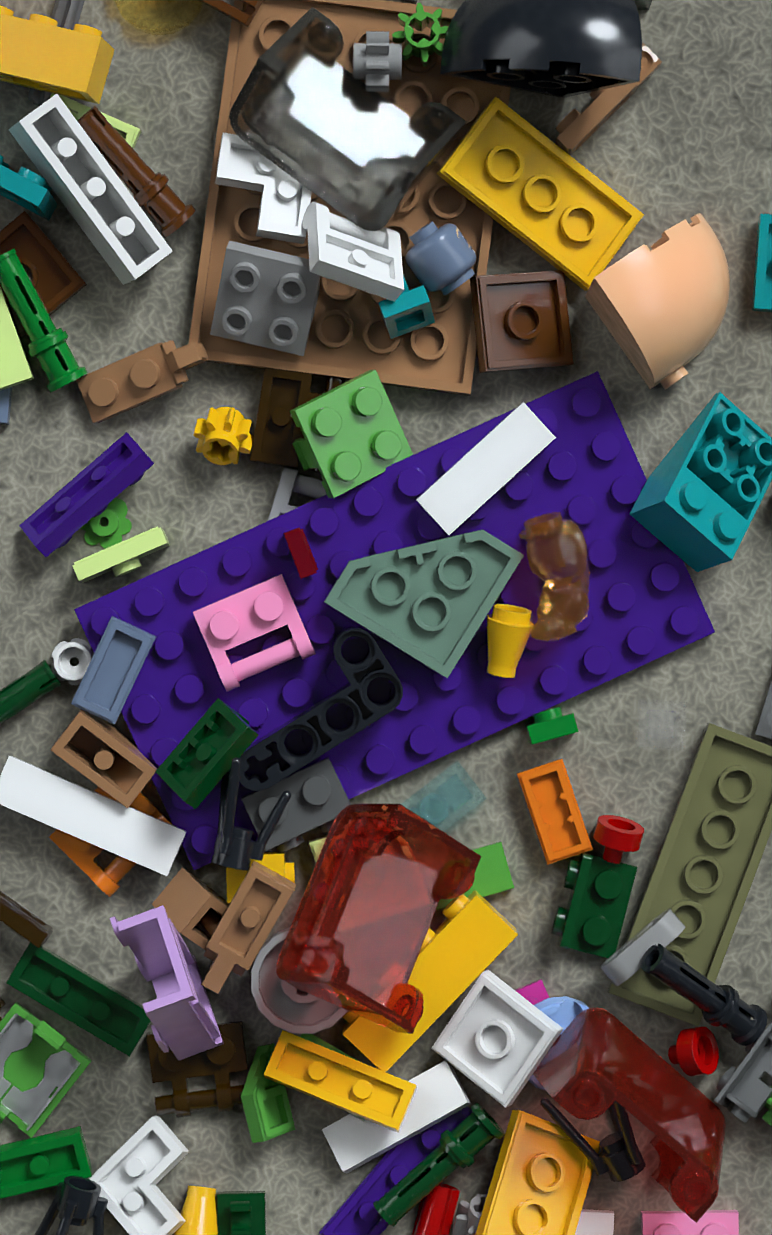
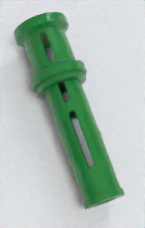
M14 248L0 255V285L31 341L28 344L30 356L37 357L50 381L47 387L51 393L84 376L88 372L85 367H79L66 343L68 339L66 331H63L62 328L56 329Z

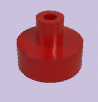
M602 815L598 817L593 838L605 846L602 858L608 862L618 864L621 863L624 851L635 852L640 849L644 828L640 824L624 817Z
M701 1026L684 1029L679 1033L676 1045L669 1047V1060L674 1065L679 1064L683 1072L690 1077L712 1074L716 1070L719 1060L717 1041L707 1027Z

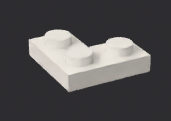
M223 132L215 184L262 192L256 232L257 237L304 244L307 230L303 228L302 220L305 210L311 202L318 149Z
M152 1116L89 1179L100 1185L101 1192L99 1197L108 1199L106 1208L129 1235H172L186 1222L156 1184L189 1151L159 1116Z

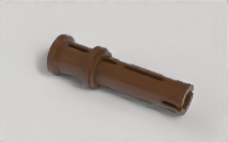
M96 106L92 107L77 120L114 172L133 193L132 196L139 206L143 207L161 227L160 234L164 238L174 233L194 214L196 209L193 205H185L167 185L168 177L160 172L155 174L120 133L106 120Z

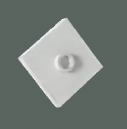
M486 970L481 973L431 1049L506 1108L513 1104L563 1028L495 974Z

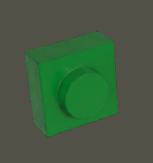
M561 707L533 714L535 723L525 726L531 745L579 732L574 713L562 715Z

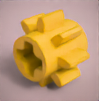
M211 407L207 420L203 418L197 419L193 436L198 438L196 452L203 453L204 457L213 464H238L240 452L250 454L254 438L249 433L252 424L251 419H245L235 408L219 407L215 409Z

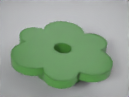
M114 498L100 515L91 518L84 524L81 529L86 531L84 535L85 541L90 545L100 543L105 549L122 542V534L129 533L132 528L130 520L125 518L128 511L126 503L119 498ZM103 518H107L109 521L105 527L100 524Z

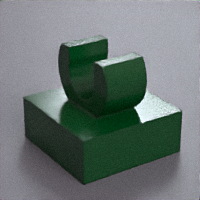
M265 1191L217 1192L218 1235H266Z

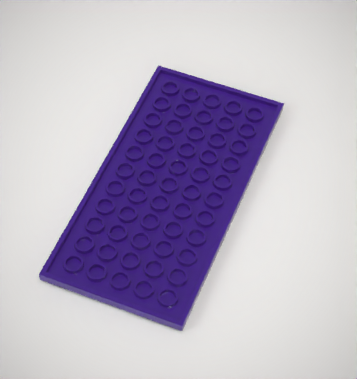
M596 371L526 403L529 409L556 438L449 536L416 499L513 410L386 467L385 472L335 498H328L326 494L74 609L94 653L112 616L156 636L121 710L138 750L158 769L217 698L229 705L249 722V726L258 734V737L252 742L254 743L349 683L335 659L333 643L336 636L342 630L349 627H360L367 630L374 638L400 679L403 687V697L400 704L393 711L300 768L303 769L329 757L348 799H351L529 718L535 713L542 712L715 633L684 561L630 515L647 479L599 372ZM298 527L300 529L303 528L318 567L317 573L302 579L299 576L284 536V532ZM483 529L524 555L494 605L509 604L530 610L532 612L530 621L534 623V627L517 665L515 677H498L487 673L488 640L486 616L447 679L326 604L324 600L349 560ZM282 574L316 654L303 660L301 656H298L239 681L240 687L227 692L193 611ZM492 606V608L490 609V611H489V613H488L487 615L492 614V612H493V606ZM285 625L226 650V653L232 664L293 637L288 625ZM359 636L347 638L341 646L343 658L351 663L362 661L369 652L367 641ZM385 677L373 679L367 687V696L375 703L387 702L394 693L393 683ZM336 703L326 712L327 723L336 729L347 727L353 720V710L344 703ZM295 729L287 734L284 743L291 753L303 754L311 748L313 739L307 731ZM276 741L267 745L273 750V754L262 761L257 760L255 756L248 758L250 764L248 770L245 771L248 776L257 774L260 779L266 778V767L276 759L279 760L281 768L289 764L280 756ZM155 772L152 780L172 824L187 831L182 845L193 869L196 870L211 863L218 829L222 779L200 805L194 809L185 803ZM239 782L234 826L252 830L251 840L256 841L258 833L241 800V797L254 791L245 788Z

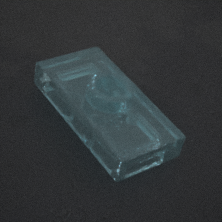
M457 760L387 815L401 812L415 854L487 798Z

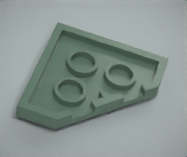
M483 529L349 560L324 602L448 679L524 555Z

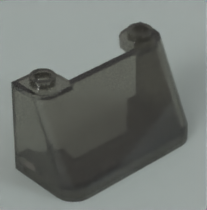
M312 7L258 58L229 114L230 125L244 142L354 224L364 230L377 231L382 229L399 211L457 138L467 121L448 107L437 102L423 104L411 118L376 91H366V84L364 82L353 79V74L336 62L344 46L343 36L339 28L329 18Z

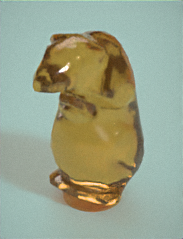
M553 512L525 521L523 523L525 531L519 533L520 538L527 540V560L530 569L536 576L545 581L537 609L538 620L531 631L532 638L542 641H556L575 633V627L587 617L589 611L590 572L584 535L575 522L569 519H562L560 512Z

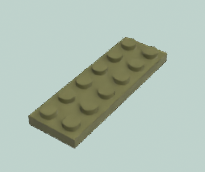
M707 723L625 943L657 916L670 908L685 925V929L665 948L715 983L772 831V746ZM642 968L619 986H615L611 981L608 988V993L698 1027L703 1016L701 1009L677 994L651 974L646 973Z

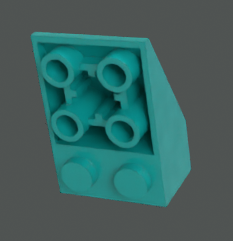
M721 392L716 393L648 477L630 515L696 572L733 560L772 481V438Z

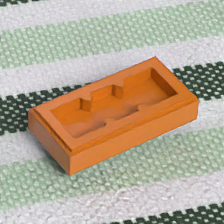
M561 758L516 773L547 865L593 850L563 759Z

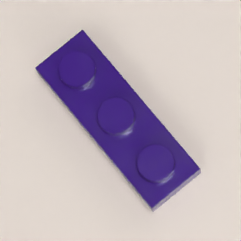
M126 432L19 526L34 546L47 558L53 551L66 545L72 538V535L91 518L100 515L107 508L108 504L123 490L137 483L154 462Z

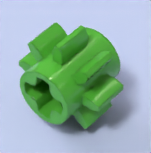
M417 3L416 13L410 17L401 12L398 14V21L404 27V31L393 33L392 41L395 43L404 42L405 48L402 53V60L406 61L412 55L420 57L423 67H426L428 56L434 52L442 56L443 44L439 41L446 37L449 27H440L439 21L442 17V10L440 8L433 14L424 12L421 3ZM426 27L431 29V41L425 38L421 39L418 43L413 41L414 28L418 31H423Z

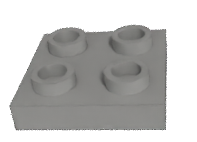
M229 241L226 247L210 335L304 356L319 296L321 276L310 272L309 259Z

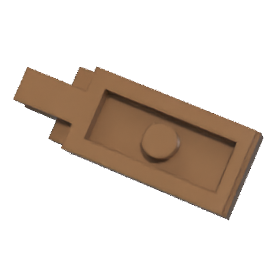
M642 42L640 82L591 92L589 96L594 101L582 113L576 108L573 109L555 128L560 133L556 138L555 144L571 156L661 66L662 61Z
M170 340L150 346L76 379L92 422L100 423L182 388V384L189 381L185 370L204 363L209 359L202 342L198 344L192 342L176 349L174 341Z
M256 861L252 863L206 945L207 949L203 956L213 962L201 985L218 994L231 971L242 977L245 970H249L296 887L294 882Z

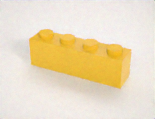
M0 6V81L100 104L115 50L101 37L102 32L100 30L82 24H75L73 30L57 27L58 22L56 20L39 14H30L29 20L13 16L14 11Z
M476 890L468 897L462 892L459 893L443 910L442 914L447 918L435 931H432L429 927L425 928L409 946V949L414 953L401 966L395 961L388 966L376 980L380 988L368 1000L360 996L342 1016L347 1021L343 1025L342 1035L379 1070L387 1072L518 936L516 928Z

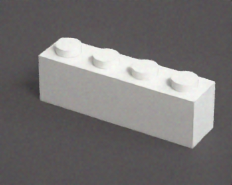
M55 94L8 129L123 285L136 280L172 252V249L58 94Z

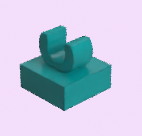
M404 276V291L395 302L389 299L378 302L390 339L435 323L431 303L424 285L409 290Z

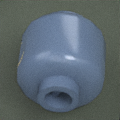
M431 221L409 237L414 246L408 250L405 256L406 263L428 292L440 290L443 295H446L475 274L471 267L476 262V253L455 224L448 223L437 228L434 222Z

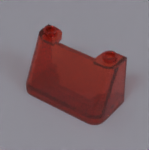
M401 804L348 805L336 816L327 835L276 964L277 976L295 988L395 1032L413 1034L416 1024L423 1014L424 1000L420 989L408 984L411 972L439 900L456 898L471 888L481 856Z
M596 1007L582 1011L556 1039L533 1075L559 1105L578 1119L591 1120L597 1118L616 1100L652 1131L655 1137L650 1143L658 1153L659 1166L651 1176L668 1191L675 1204L697 1223L718 1196L726 1130L724 1114L709 1098L613 1014L603 1008Z

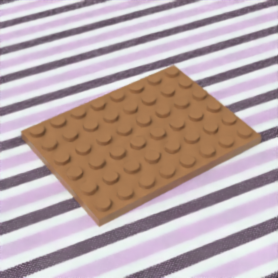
M234 0V7L244 12L248 5L240 0ZM263 0L249 27L232 19L189 344L192 342L196 344L202 342L209 359L206 362L265 369V367L345 380H351L369 370H376L382 385L466 396L471 395L477 342L470 279L446 295H443L440 290L436 292H428L426 290L435 323L390 339L378 303L386 300V298L367 293L332 279L324 278L323 276L320 278L319 296L304 356L210 335L226 247L229 241L309 259L308 231L304 244L256 236L262 192L215 184L223 132L318 149L311 202L325 205L330 213L374 229L381 230L386 227L397 231L400 234L403 276L409 290L422 286L405 260L408 250L414 246L409 237L431 221L434 222L437 228L448 223L455 224L476 253V262L471 267L475 272L472 277L486 275L493 218L438 176L437 173L494 97L499 98L508 106L511 88L440 74L442 56L435 52L428 56L426 67H423L420 57L412 55L408 60H402L401 80H389V92L366 91V80L353 79L354 43H366V31H389V43H395L392 41V34L397 31H404V27L398 21V14L401 12L410 17L416 13L417 4L386 0ZM422 5L424 12L433 14L440 8ZM440 8L442 10V17L439 21L440 27H449L457 10ZM426 27L423 31L413 29V41L418 43L423 38L431 41L430 28ZM444 38V39H440V41H439V42L442 43L443 45H444V40H445V38ZM404 42L402 43V53L405 48Z

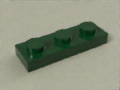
M31 942L6 982L8 985L129 1057L151 1022L142 1005L45 947L41 946L38 948Z

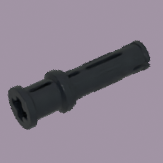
M658 944V946L652 945L645 952L641 961L642 970L651 974L677 994L701 1009L706 1022L712 1026H722L731 1033V1037L736 1043L742 1046L750 1045L764 1032L768 1018L766 1011L758 1005H749L740 999L739 992L730 985H716L661 944Z

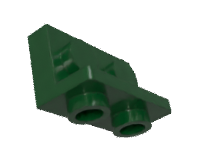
M217 698L155 772L185 803L196 809L229 771L232 759L235 757L240 758L258 737V734L249 726V722L241 714Z
M581 853L579 862L570 860L563 886L564 888L571 889L567 908L558 906L551 933L559 936L557 945L561 948H570L604 958H609L617 949L638 867L625 863H611L602 857L587 853Z

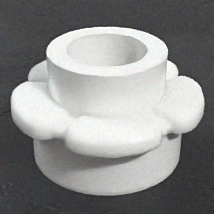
M73 638L71 642H60L52 652L54 662L51 668L54 675L60 681L67 680L71 685H80L94 655V652L91 651V645L80 638ZM77 657L79 664L72 666L70 664L71 658Z

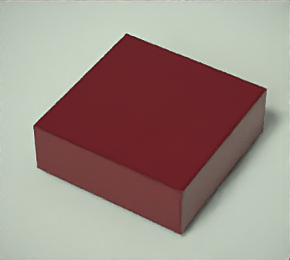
M298 527L284 532L300 578L302 579L317 573L318 567L303 528L300 529Z

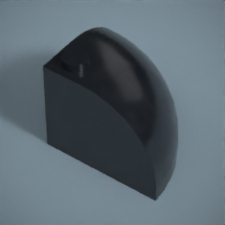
M465 0L456 11L447 30L442 51L440 74L563 98L640 82L642 33L634 0Z

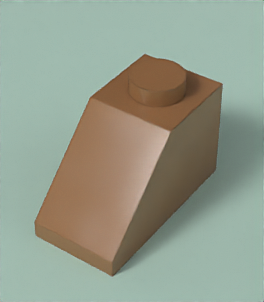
M82 709L79 710L51 748L52 752L126 808L131 805L157 770L119 730L104 719Z
M182 867L152 905L155 908L163 905L168 918L171 919L176 929L206 951V945L228 908L229 903L208 885Z

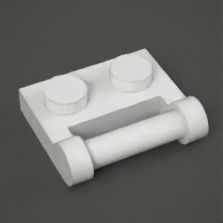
M311 202L308 205L303 216L302 226L308 231L310 272L395 302L404 291L400 234L386 227L377 230L330 213L327 206L317 202Z

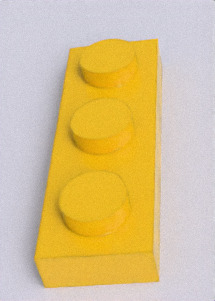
M284 1030L281 1032L263 1074L267 1079L398 1133L417 1090V1085Z

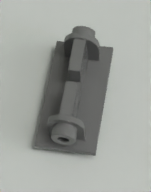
M772 1022L766 1030L764 1029V1032L755 1042L745 1047V1051L748 1054L739 1067L732 1066L729 1068L717 1085V1090L720 1093L714 1101L726 1108L734 1102L735 1105L730 1112L745 1123L751 1116L757 1117L766 1104L767 1099L772 1095V1088L761 1081L765 1073L772 1076Z

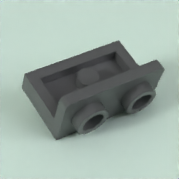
M329 757L292 773L268 789L254 791L241 797L259 836L281 794L284 791L291 793V798L265 847L266 851L276 847L278 853H283L302 844L305 841L302 834L318 826L322 833L341 826L348 821L345 814L353 810L352 804Z

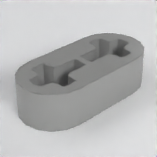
M670 908L665 910L611 955L601 965V970L615 986H619L641 968L642 958L652 945L658 946V944L666 947L683 932L685 925Z

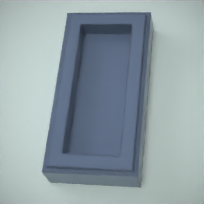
M112 616L71 704L115 724L156 636Z

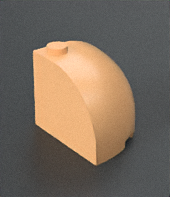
M701 213L690 218L692 221L690 224L685 219L661 234L662 237L651 246L652 250L643 244L595 276L585 296L649 389L661 383L666 390L689 374L684 366L707 347L719 329L726 312L730 290L728 263L719 239Z

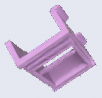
M162 905L119 922L115 916L111 917L110 921L115 935L123 947H130L134 953L138 968L146 981L152 980L157 999L144 1003L143 1007L146 1015L153 1023L151 1025L152 1032L164 1053L169 1052L170 1048L179 1061L224 1044L206 989L201 985L203 980L195 956L192 955L173 922L168 918L165 907Z

